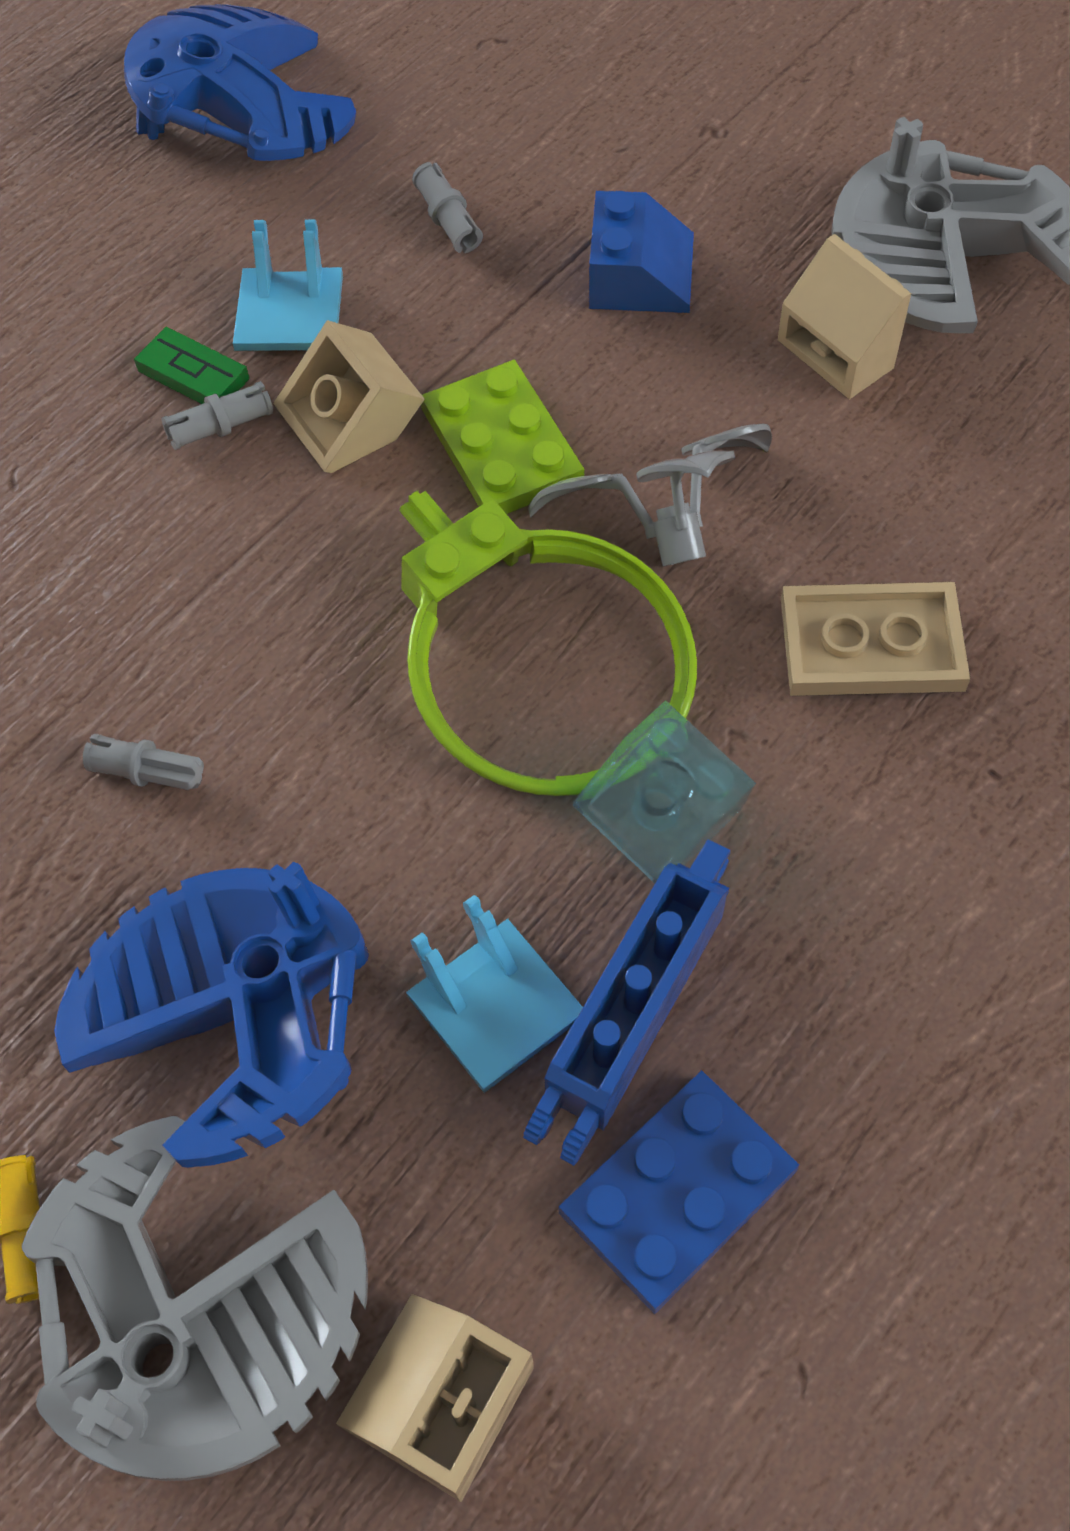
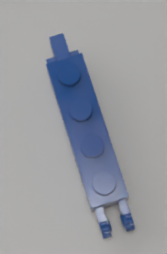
M708 839L690 868L680 863L677 866L669 863L664 867L552 1059L544 1078L545 1093L528 1121L523 1133L524 1139L538 1145L548 1135L554 1119L561 1108L574 1114L579 1119L563 1142L560 1158L575 1166L597 1128L604 1131L723 917L729 887L720 884L719 881L729 863V849Z

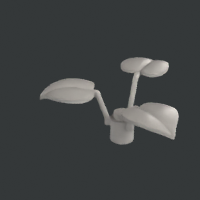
M768 424L745 425L703 438L681 448L682 455L691 456L685 459L665 460L639 470L636 473L638 482H648L670 476L674 505L656 510L658 518L656 522L652 521L623 474L580 476L552 484L537 493L528 507L530 518L546 503L564 494L586 488L617 489L623 492L643 524L646 538L656 537L662 566L706 557L700 527L703 526L700 515L702 475L708 478L716 466L729 463L735 459L734 451L713 450L723 447H752L768 452L772 440L770 426ZM684 473H691L690 506L689 503H684L681 482Z

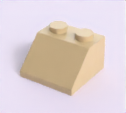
M327 320L273 404L323 471L333 473L397 440L425 398L372 333Z

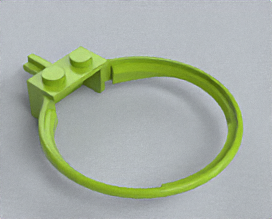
M416 491L408 496V502L400 506L399 511L425 541L402 557L401 589L418 608L409 637L408 677L417 708L438 742L465 767L481 777L516 791L536 795L566 796L595 792L631 778L655 761L672 743L682 728L693 701L697 680V657L692 631L681 605L665 582L637 557L605 540L572 531L519 529L493 498L453 523L426 491L421 494ZM530 554V564L568 563L595 567L610 572L630 583L644 595L664 623L671 641L675 663V681L669 707L655 731L642 745L626 757L604 768L588 773L545 779L521 775L499 767L474 752L454 733L444 719L432 692L428 660L431 643L438 627V618L436 616L437 604L440 600L503 559L507 565L512 566L518 562L519 556Z

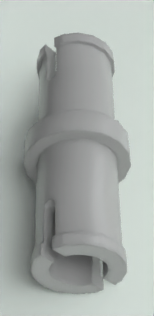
M431 162L422 164L413 173L412 181L429 205L428 214L436 225L443 227L458 253H461L462 249L464 253L473 251L482 242L483 232L467 212L466 199L459 190L451 187L437 163L434 162L433 166Z
M260 381L253 386L220 398L217 394L204 397V404L171 416L162 417L165 433L168 440L172 439L171 446L173 449H180L181 446L216 433L219 437L231 434L232 427L264 415L273 414V405L268 391H264V384Z

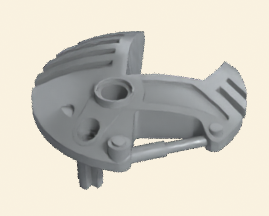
M901 117L895 123L890 151L879 155L861 167L850 178L838 197L833 216L832 235L836 234L852 248L859 250L865 258L891 278L899 281L911 293L905 322L941 333L974 332L978 320L965 256L1000 255L1028 251L1068 285L1070 284V187L1044 165H1034L1029 171L985 162L984 158L948 151L940 141H920L923 123L919 119L909 122L905 117ZM950 170L974 176L982 174L1004 180H958L951 177Z
M177 1116L151 1121L116 1136L111 1141L120 1149L110 1155L94 1150L77 1164V1167L85 1172V1174L76 1183L64 1178L58 1183L38 1210L22 1243V1250L26 1257L36 1264L42 1326L39 1327L45 1385L39 1390L36 1398V1407L39 1414L58 1436L89 1459L120 1473L160 1481L195 1480L239 1469L280 1447L274 1431L287 1421L295 1433L299 1432L313 1418L306 1402L317 1388H319L324 1399L327 1401L340 1382L332 1368L340 1348H342L350 1362L357 1347L360 1334L350 1318L354 1292L365 1310L368 1296L367 1258L361 1229L336 1191L332 1190L176 1298L142 1218L176 1163L162 1145L185 1122ZM54 1266L67 1267L101 1341L97 1350L70 1368L65 1326L63 1322H60ZM171 1344L174 1356L168 1369L157 1377H145L143 1363L146 1355L158 1345Z

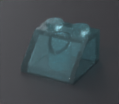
M665 700L622 740L574 800L573 806L651 881L656 883L666 865L669 863L676 866L678 863L685 865L703 848L708 839L711 840L741 811L756 783Z

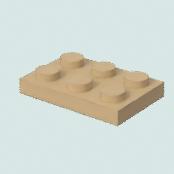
M955 582L783 586L781 608L790 696L966 692L970 682V674Z

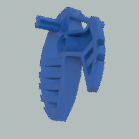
M227 4L196 5L185 9L172 10L167 12V15L157 16L140 27L132 36L125 51L124 78L127 90L137 106L136 132L138 135L147 134L151 140L158 139V134L164 133L165 124L172 122L205 135L208 133L247 148V156L253 160L274 161L303 157L304 149L310 147L313 154L324 150L326 140L330 137L333 144L341 140L355 123L356 109L352 99L349 97L294 91L270 71L318 45L317 32L298 21L270 11ZM201 109L230 128L210 121V118L192 111Z
M292 862L286 869L277 864L271 870L235 868L213 871L180 881L182 889L172 894L166 888L157 891L149 896L150 905L142 911L138 912L135 906H133L118 918L120 928L111 937L106 931L102 933L89 949L91 961L86 970L82 973L77 967L64 991L57 1013L54 1032L61 1063L69 1073L116 1059L137 1055L234 1021L240 1066L162 1145L181 1167L211 1166L248 1156L245 1150L234 1142L242 1137L263 1148H267L285 1138L281 1129L275 1126L273 1122L281 1118L301 1127L326 1106L338 1091L343 1090L348 1085V1077L352 1071L351 1065L344 1054L348 1005L352 1003L355 970L365 965L369 953L364 937L351 914L326 890L310 882L303 868L296 862ZM330 984L329 1002L332 1006L327 1050H321L311 1000L315 994Z

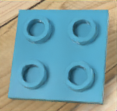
M305 219L306 231H303L307 271L273 272L266 221L254 220L255 231H252L256 268L242 269L233 336L234 351L308 350L327 320L339 323L343 281L342 267L322 268L317 221L315 219Z
M473 895L463 902V907L472 921L478 943L448 965H445L439 951L436 948L432 950L429 946L428 938L424 933L414 937L411 940V945L420 958L427 977L408 990L406 994L485 1093L570 1029L583 1007L507 918L497 926L491 912L488 910L484 913L481 908L480 899Z

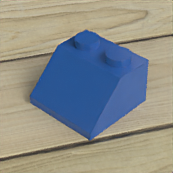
M596 191L589 261V309L690 313L694 232L646 192Z

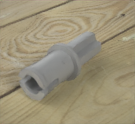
M93 734L90 737L91 743L87 742L84 747L83 765L87 771L122 776L130 779L132 784L143 787L148 782L189 790L198 788L202 781L204 763L199 757L156 749L154 742L143 739L139 743L116 740L100 734Z

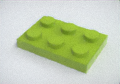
M515 359L422 395L425 398L421 404L423 413L479 507L493 498L503 511L508 514L530 505L536 494L548 486L569 478L584 476V467Z

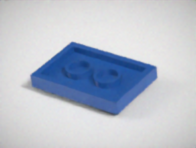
M701 1070L558 1206V1210L562 1218L655 1315L797 1172L799 1164Z

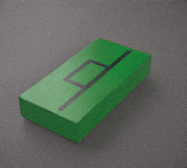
M167 326L134 358L138 372L200 404L205 403L204 397L217 394L220 398L239 391L250 379L247 366Z

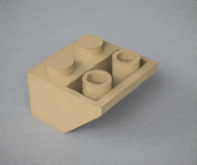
M833 234L826 239L783 302L777 340L850 400L894 369L911 293L899 281L891 278L865 258L859 250L852 248L836 234Z
M412 1294L336 1424L462 1502L534 1369L532 1353L468 1315Z

